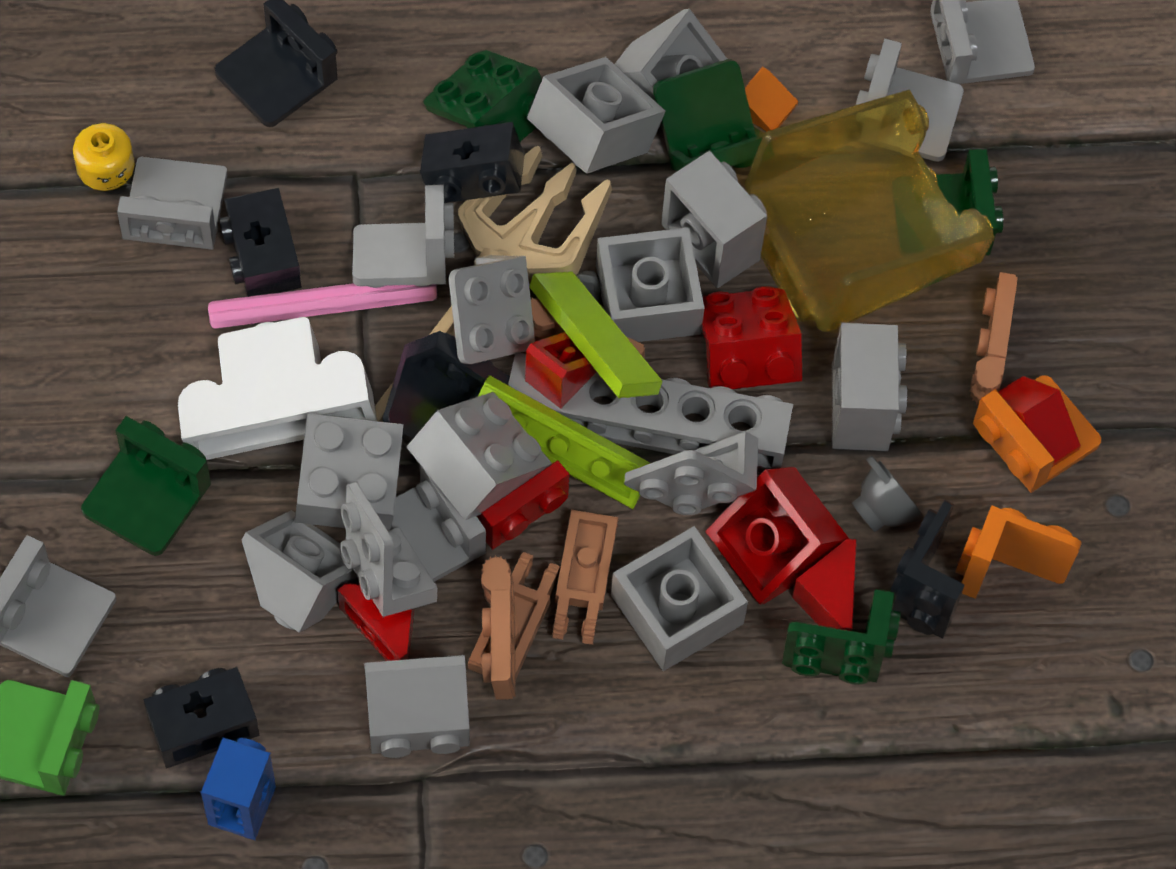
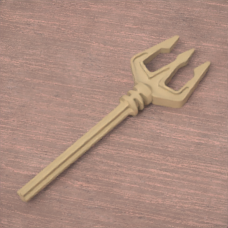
M539 146L532 148L524 155L521 185L529 184L543 156ZM570 163L545 183L543 194L506 225H496L489 218L506 195L466 200L458 209V217L476 258L488 255L526 256L529 284L533 274L573 271L577 275L611 194L610 180H604L581 200L585 215L559 248L539 245L538 242L554 207L565 201L577 172L574 163ZM452 306L430 334L442 331L455 337ZM393 383L375 405L376 417L379 422H383V415Z

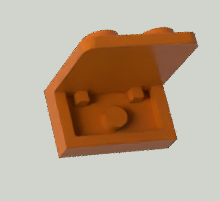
M1042 375L1035 380L1060 390L1081 445L1077 452L1052 467L1055 459L996 389L980 399L973 420V425L977 428L982 438L993 447L1007 464L1012 474L1019 478L1030 493L1097 450L1101 443L1100 434L1054 380L1047 375Z
M991 505L982 530L972 527L955 573L964 576L961 582L965 585L962 594L976 599L992 559L1052 582L1063 584L1077 557L1082 542L1078 538L1073 537L1065 528L1056 525L1045 526L1027 519L1018 510L1012 508L1000 509Z

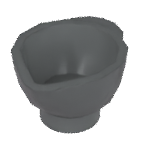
M872 455L866 460L872 468L861 484V496L854 500L852 505L871 529L876 532L884 525L898 527L924 520L921 511L881 461L877 462Z

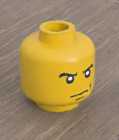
M99 123L83 129L76 137L72 149L77 174L84 184L92 189L101 191L114 190L126 184L133 174L135 162L131 140L124 130L113 124Z

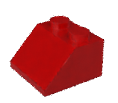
M795 467L764 470L757 477V490L739 496L705 531L760 605L766 604L793 587L799 576L843 541L850 539Z

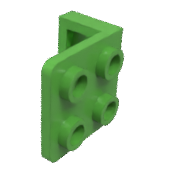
M6 680L0 684V779L65 796L70 779H75L79 773L83 760L82 746L86 735L93 732L99 716L100 707L95 702L91 685L71 680L68 691L64 695L12 680Z

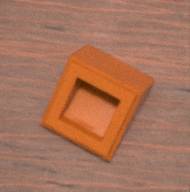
M762 67L745 87L752 122L771 135H774L796 108L798 100L765 67Z

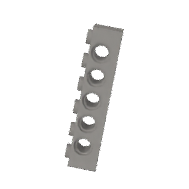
M515 354L508 383L510 387L613 443L678 454L687 450H696L745 432L731 426L735 422H744L751 427L746 432L758 437L757 470L764 471L766 469L782 467L793 404L785 403L775 396L761 395L753 397L737 394L734 390L727 387L705 388L691 385L686 380L680 378H668L666 380L662 379L663 382L658 395L618 398L598 372H596L560 409L525 382L526 354ZM598 396H606L612 399L613 402L601 405L592 399ZM643 405H653L657 407L659 411L655 413H645L641 411L639 407ZM696 413L703 416L705 420L692 422L685 418V416Z

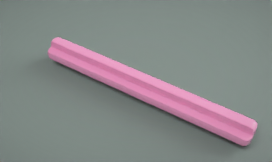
M351 283L211 301L208 305L210 324L212 328L216 329L434 301L437 299V285L432 284L424 287L390 285L372 288L369 286H357Z

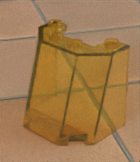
M910 89L767 131L763 135L745 182L746 192L749 195H756L767 211L761 257L777 287L785 290L796 319L801 322L811 319L816 322L817 328L821 331L829 332L841 326V323H850L981 263L995 238L989 219L974 208L964 210L958 218L955 207L947 202L941 192L934 171L927 167L921 157L919 149L929 128V118L924 107L918 105Z

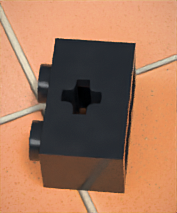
M513 122L426 134L420 169L424 184L444 185V203L520 193L524 152Z
M279 188L225 199L227 217L219 218L225 245L234 244L237 255L229 257L235 285L244 283L247 297L281 293L302 288L300 267Z
M238 667L229 670L225 668L209 670L202 674L197 681L183 686L177 684L166 685L154 691L151 697L143 699L146 713L166 769L218 751L222 738L237 742L239 738L252 739L260 736L257 718ZM203 709L207 716L198 718L194 711Z

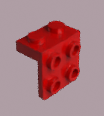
M762 286L753 291L738 293L719 291L702 297L705 309L701 328L706 340L709 388L722 386L730 389H740L802 381V333L785 290Z
M558 460L477 516L486 530V543L492 550L505 541L519 536L528 525L544 514H549L558 509L568 498L570 474Z

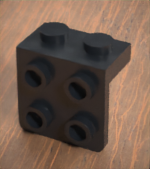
M267 0L263 3L266 28L215 66L217 79L267 127L276 126L338 80L337 48L333 41L323 32L318 34L308 24L306 16L295 4L289 6L284 0Z
M437 331L404 345L383 415V422L403 424L402 439L410 443L437 410L478 397L489 375L507 385L510 376L496 368L490 360L474 364L461 363L457 356L455 337L448 333Z
M944 500L938 512L929 509L917 533L919 537L914 547H908L896 570L898 575L890 589V592H894V595H896L892 610L901 611L900 617L907 620L914 630L925 635L934 634L942 639L951 625L965 586L928 566L943 539L954 506L953 503Z

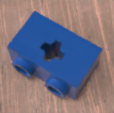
M222 738L201 790L209 826L252 840L256 839L276 789L271 753L266 752V748L260 743L246 738H239L237 742Z

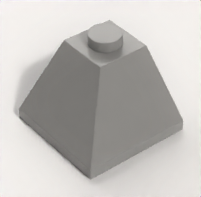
M684 9L631 42L614 65L655 101L653 88L658 81L711 65L727 58L690 9Z
M291 510L245 532L242 544L260 606L273 614L275 620L280 625L300 633L320 622L339 600L338 589L344 584H352L358 575L354 569H348L345 566L339 542L312 524L295 523L296 513Z

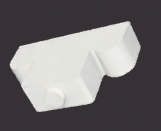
M306 317L275 323L264 322L252 328L221 334L218 337L222 384L217 385L209 380L196 381L183 389L178 399L182 441L199 449L206 457V460L304 440L307 413L377 421L373 391L361 359L354 353L337 351L329 354L321 362L319 345L310 321Z

